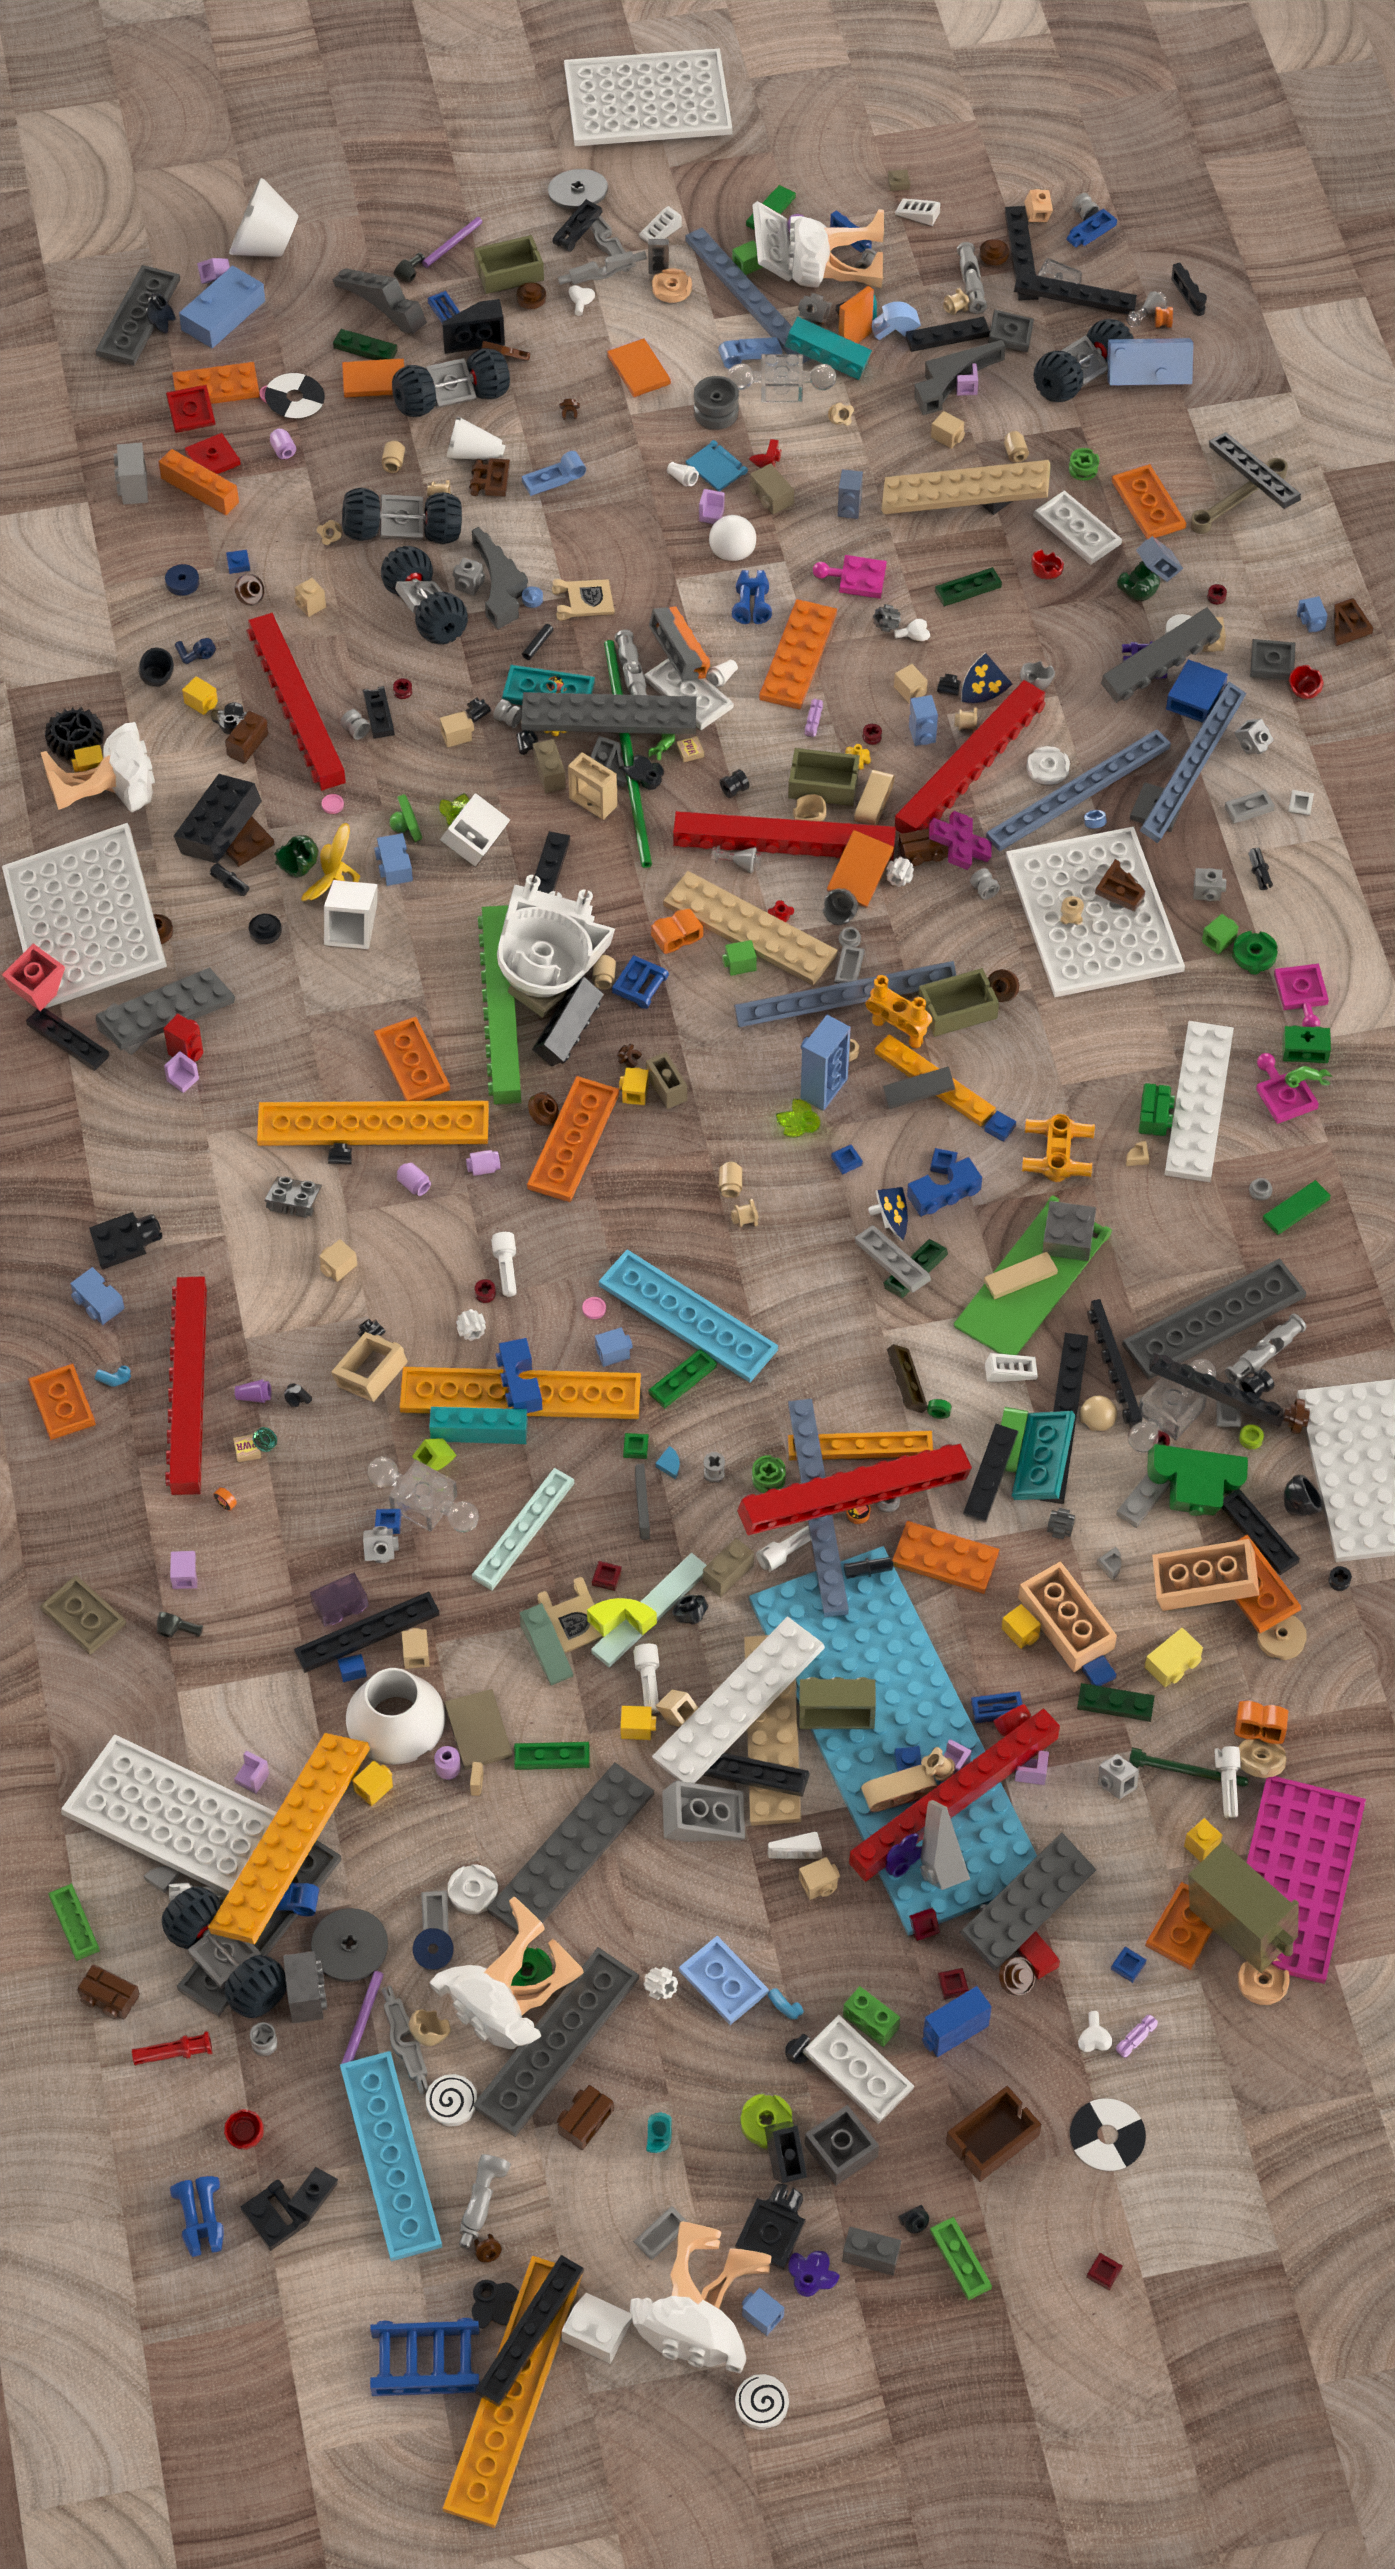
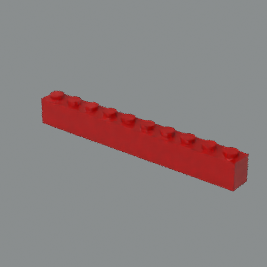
M273 613L249 619V629H246L250 642H254L255 654L262 659L260 663L263 672H268L269 685L276 690L274 693L277 703H282L283 716L285 720L289 719L290 721L289 728L291 734L297 736V747L300 752L303 751L305 754L303 758L306 767H311L312 771L310 773L314 784L318 783L321 791L345 784L346 779L343 765Z
M1023 680L895 815L894 827H896V831L904 834L929 829L933 818L940 820L944 811L954 805L960 794H965L969 785L979 779L982 771L992 765L995 757L1005 751L1007 744L1018 737L1024 726L1027 727L1037 713L1042 712L1045 707V692Z
M676 811L673 846L741 851L756 847L757 852H768L771 854L783 853L841 858L853 830L895 847L896 827ZM893 851V853H892V855H891L889 861H893V859H894V851Z
M205 1276L177 1277L176 1286H172V1299L176 1300V1306L171 1307L172 1321H175V1327H171V1341H174V1347H170V1361H174L173 1367L169 1368V1381L173 1382V1388L168 1389L169 1402H172V1409H168V1423H171V1429L167 1430V1444H171V1448L166 1451V1464L170 1465V1471L165 1472L166 1486H170L172 1495L201 1494L207 1310Z
M961 1443L956 1445L947 1444L940 1449L921 1451L917 1455H903L896 1460L889 1462L880 1461L869 1467L860 1466L850 1472H837L830 1477H817L802 1484L793 1483L787 1488L779 1490L774 1488L759 1495L750 1494L741 1500L737 1512L749 1536L967 1479L972 1466Z
M1044 1708L852 1849L849 1857L850 1866L865 1882L886 1867L887 1855L894 1845H900L906 1836L917 1833L919 1835L917 1843L923 1840L929 1801L934 1800L946 1806L951 1819L1016 1771L1017 1766L1024 1765L1036 1756L1039 1751L1044 1750L1055 1742L1059 1737L1060 1725Z

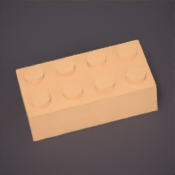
M1249 1539L1152 1555L1156 1597L1162 1611L1259 1595L1255 1552Z
M1061 1561L1020 1584L1019 1600L1038 1620L1042 1631L1073 1672L1078 1671L1083 1665L1115 1649L1117 1635Z

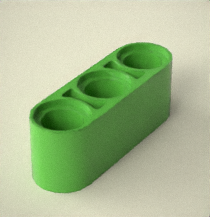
M1004 1407L1001 1425L1019 1432L1005 1471L1014 1473L1017 1471L1028 1418V1411Z

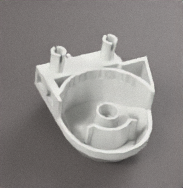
M529 875L526 878L524 887L514 885L497 950L498 965L510 985L517 990L533 997H551L569 989L584 976L610 946L615 929L593 923L595 916L591 915L593 906H590L593 894L590 891L587 892L586 897H584L586 890L579 891L577 902L562 898L559 892L555 896L556 891H552L549 894L537 891L540 885V878L535 876V880L532 882L533 875Z

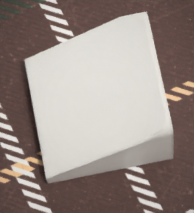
M1292 790L1288 812L1310 815L1314 793Z

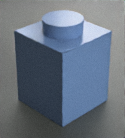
M622 1327L595 1335V1349L603 1367L630 1359V1349L633 1346L630 1336H625Z
M760 2287L754 2294L750 2292L742 2302V2317L766 2336L784 2317V2307Z

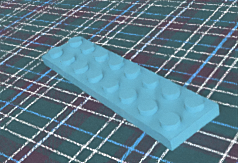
M628 1249L599 1280V1287L698 1350H703L713 1360L749 1383L778 1351L777 1344Z
M391 2051L340 2064L391 2262L442 2248L440 2234Z

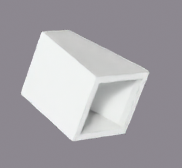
M333 880L324 905V945L369 949L377 908V884Z

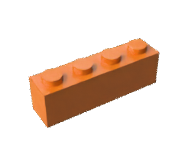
M171 449L158 461L161 479L222 514L227 515L239 503L237 485L177 451Z

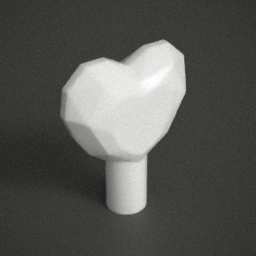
M576 285L571 286L569 289V295L572 301L576 303L575 315L581 316L584 305L589 304L595 298V292L590 288H581Z
M915 619L906 628L894 630L895 639L910 637L912 640L921 642L928 640L930 633L926 629L927 622L923 619Z
M1091 2011L1088 2013L1089 2027L1083 2031L1078 2041L1079 2048L1084 2052H1091L1094 2049L1108 2050L1112 2046V2038L1106 2029L1099 2026V2013Z

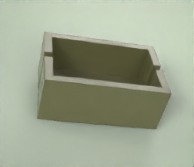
M532 235L474 248V265L486 294L519 287L525 283L544 281V263Z
M794 748L789 777L788 798L799 799L805 795L816 794L822 796L825 803L853 806L859 775L860 755Z
M983 968L919 986L918 997L926 1001L925 1010L932 1017L929 1027L934 1037L998 1018L999 1002L992 987H990V982Z
M816 1677L800 1679L799 1729L875 1728V1679H868L866 1677L856 1679H843L841 1677L818 1679Z

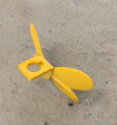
M343 823L338 828L332 845L326 844L321 849L320 863L325 875L308 888L301 897L302 901L308 899L311 901L318 898L328 889L333 880L345 881L341 873H349L352 876V882H359L360 875L341 861L350 834L348 823Z

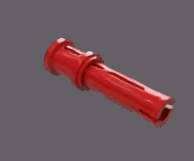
M204 2031L202 2035L192 2037L184 2035L177 2041L132 2049L134 2066L181 2056L189 2059L191 2055L206 2052L210 2055L212 2054L209 2031Z

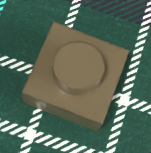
M907 169L887 172L890 191L910 189Z

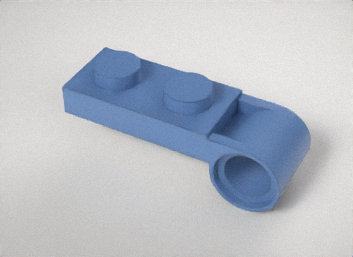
M777 337L725 341L718 347L723 364L728 369L736 368L742 360L781 358L783 353Z
M569 451L562 456L560 463L523 475L522 483L529 495L532 496L582 477L586 473V467L576 451Z

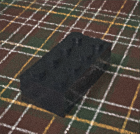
M218 774L174 834L180 853L218 863L262 802L255 783Z

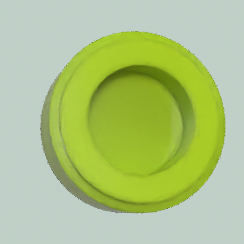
M1246 1425L1241 1429L1239 1441L1243 1447L1252 1450L1262 1445L1264 1433L1260 1427Z

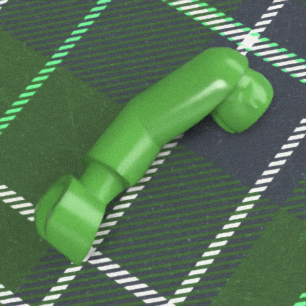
M661 734L662 740L657 743V747L649 749L648 757L651 758L652 755H657V760H661L662 752H665L674 744L675 734Z
M1302 1066L1287 1073L1285 1082L1291 1088H1296L1299 1085L1298 1083L1305 1079L1318 1080L1322 1085L1327 1086L1330 1085V1082L1322 1078L1324 1076L1332 1077V1075L1326 1069L1318 1072L1316 1069Z

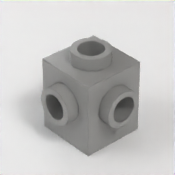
M812 293L811 296L804 295V299L800 300L798 306L799 316L805 317V320L816 324V321L827 323L832 303L824 301L823 296Z
M463 558L460 564L456 565L453 570L455 589L475 596L485 579L483 565L477 561Z
M1262 719L1247 720L1234 732L1241 748L1246 754H1261L1268 749V745L1274 740L1269 728Z
M1196 868L1193 899L1220 901L1221 893L1226 892V879H1222V870Z
M378 1526L374 1527L373 1530L363 1531L365 1561L375 1560L376 1563H386L390 1559H394V1551H399L398 1536H393V1529Z
M1117 1754L1101 1763L1098 1784L1116 1798L1121 1799L1137 1789L1139 1770Z

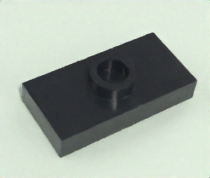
M315 2167L289 2201L287 2209L310 2221L336 2187L338 2179Z

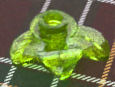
M465 793L459 795L453 802L441 799L439 811L446 817L448 826L453 823L470 801Z
M794 1098L792 1100V1111L776 1114L778 1123L785 1127L783 1135L787 1137H800L804 1133H813L820 1128L821 1121L819 1116L812 1111L809 1103L801 1099Z

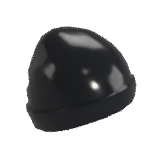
M159 647L151 648L140 659L138 668L140 679L152 687L163 686L172 676L174 662L170 653L165 649Z
M1304 1475L1293 1476L1286 1484L1283 1494L1284 1506L1287 1512L1298 1516L1312 1515L1322 1510V1499L1318 1490Z

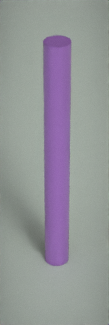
M476 217L422 261L423 266L428 268L482 224L481 218Z
M374 1971L341 2064L354 2060L384 1975L379 1971Z

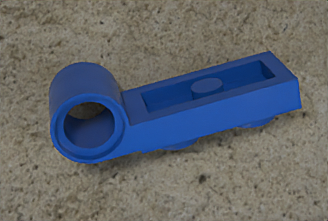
M291 1883L275 1910H292L300 1916H314L320 1889L313 1884Z

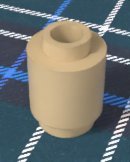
M1012 431L1005 436L1004 445L1009 460L1012 462L1024 461L1029 455L1024 436L1018 431Z
M390 441L385 444L382 465L383 469L389 473H396L402 467L405 447L400 442Z
M601 955L593 965L592 981L594 986L601 990L611 988L615 981L616 961L608 955Z
M726 1162L719 1168V1190L722 1196L735 1198L740 1195L742 1190V1167L735 1162Z

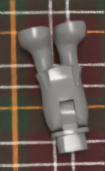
M481 2154L478 2162L476 2183L472 2185L471 2199L460 2224L459 2233L462 2234L459 2246L469 2249L472 2239H478L479 2234L477 2232L485 2223L489 2210V2201L494 2192L489 2188L491 2180L495 2177H505L510 2169V2162L496 2156Z

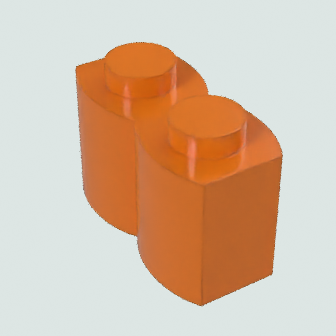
M691 909L678 910L671 917L656 920L651 925V936L662 952L668 954L680 949L684 945H690L703 937V926Z
M1239 1701L1234 1734L1244 1739H1260L1271 1744L1284 1743L1287 1731L1288 1710L1275 1705L1263 1706L1253 1701Z

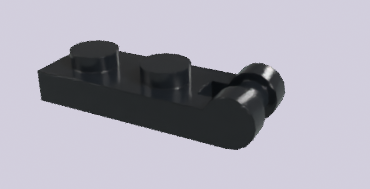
M586 199L554 235L553 244L563 246L565 250L571 252L575 247V243L603 213L602 208Z
M1180 262L1173 264L1171 280L1192 312L1197 316L1204 315L1207 295L1200 293L1198 285L1192 281L1188 270L1184 269Z
M384 686L377 687L376 690L363 689V697L373 739L395 735Z

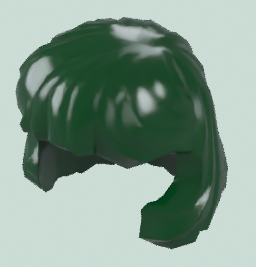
M1143 561L1139 562V565L1135 567L1130 575L1127 572H1123L1117 579V587L1132 599L1141 602L1150 599L1160 585L1158 575L1147 568Z
M307 835L293 836L285 846L282 845L274 853L276 856L275 864L290 876L296 878L305 876L316 864L319 852L318 847L313 839Z

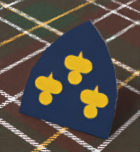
M986 652L968 670L962 686L961 702H986L996 698L1013 685Z
M903 1187L876 1190L879 1204L869 1207L870 1215L873 1216L881 1213L885 1229L890 1228L903 1241L908 1224V1209Z

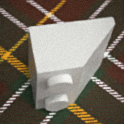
M585 2293L573 2307L562 2329V2341L611 2364L633 2320L631 2313Z

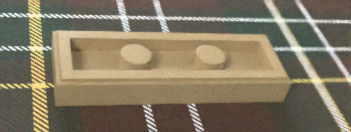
M1045 1252L984 1277V1283L995 1300L1056 1275L1058 1269L1048 1252Z

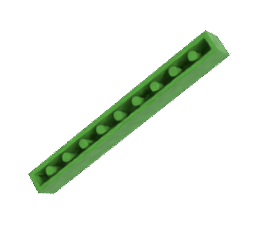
M508 905L482 907V916H478V929H483V934H479V946L484 947V952H480L481 966L485 965V970H481L482 984H486L487 989H482L483 1002L488 1003V1007H483L484 1021H489V1026H484L485 1040L490 1039V1044L486 1045V1058H491V1063H487V1076L492 1077V1082H488L489 1096H493L494 1105L521 1103L514 996L508 993L509 986L511 985L503 975L497 958V950Z

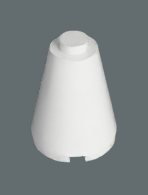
M456 417L446 458L498 459V457H503L505 445H502V440L460 417Z

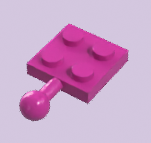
M845 555L843 569L829 567L825 562H817L813 566V574L819 579L827 576L840 577V593L881 599L887 561Z
M1319 963L1275 969L1274 977L1283 1010L1302 1008L1305 1016L1302 1026H1320V1020L1313 1014L1312 1007L1328 1005L1329 998Z
M1263 1053L1258 1057V1067L1263 1071H1267L1271 1079L1257 1084L1256 1090L1277 1124L1318 1109L1319 1103L1305 1080L1298 1083L1299 1085L1296 1088H1291L1285 1082L1286 1074L1279 1075L1274 1067L1275 1058L1273 1055Z

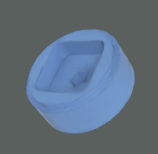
M533 586L524 589L522 592L523 604L530 608L540 606L543 602L542 590Z
M1092 810L1084 815L1085 826L1092 829L1104 826L1107 823L1105 812Z

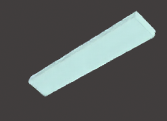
M554 1468L474 1571L472 1579L493 1591L574 1485V1479Z
M690 1553L641 1602L657 1612L658 1621L703 1578V1569L707 1565L693 1553ZM625 1620L603 1637L591 1649V1653L610 1668L643 1635Z

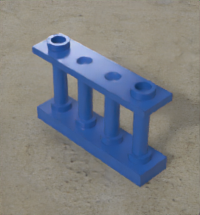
M460 2318L456 2322L393 2324L391 2321L384 2320L377 2322V2324H370L372 2338H379V2374L377 2377H370L372 2396L476 2393V2389L480 2384L479 2374H474L471 2371V2335H480L478 2321H474L472 2318ZM460 2335V2372L447 2375L444 2372V2336ZM433 2336V2372L431 2375L420 2376L417 2373V2337ZM406 2337V2373L404 2376L393 2377L390 2374V2338Z

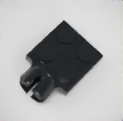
M130 1212L89 1227L102 1270L147 1254L146 1246L163 1238L162 1232H160V1224L154 1214L136 1218L135 1214Z
M778 2183L775 2185L769 2199H756L737 2240L735 2249L770 2255V2264L784 2270L806 2223V2219L798 2215L803 2202V2194L792 2187L787 2198L789 2192L787 2190L788 2185Z

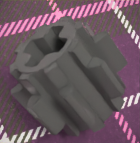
M884 604V607H879L875 610L873 623L876 627L881 628V631L890 632V629L895 630L899 627L901 613L898 612V609H894L892 605Z
M1059 1508L1058 1511H1051L1047 1532L1053 1533L1052 1537L1064 1539L1065 1536H1071L1075 1515L1069 1514L1070 1510Z

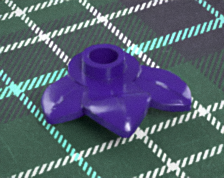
M917 1833L906 1836L900 1845H894L890 1849L885 1867L889 1875L894 1877L904 1875L909 1870L910 1865H913L920 1859L922 1846H916L919 1837Z
M815 2251L809 2254L807 2258L796 2252L791 2255L788 2271L795 2278L794 2287L800 2295L810 2297L817 2293L819 2289H831L837 2284L840 2275L828 2270L830 2259L825 2251Z

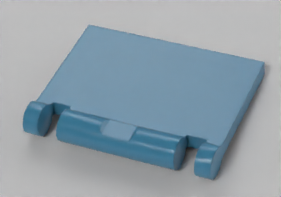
M712 440L709 445L686 460V465L694 467L700 477L720 492L736 479L745 475L748 472V468L746 466L741 467L742 463L721 445L717 447L718 443Z

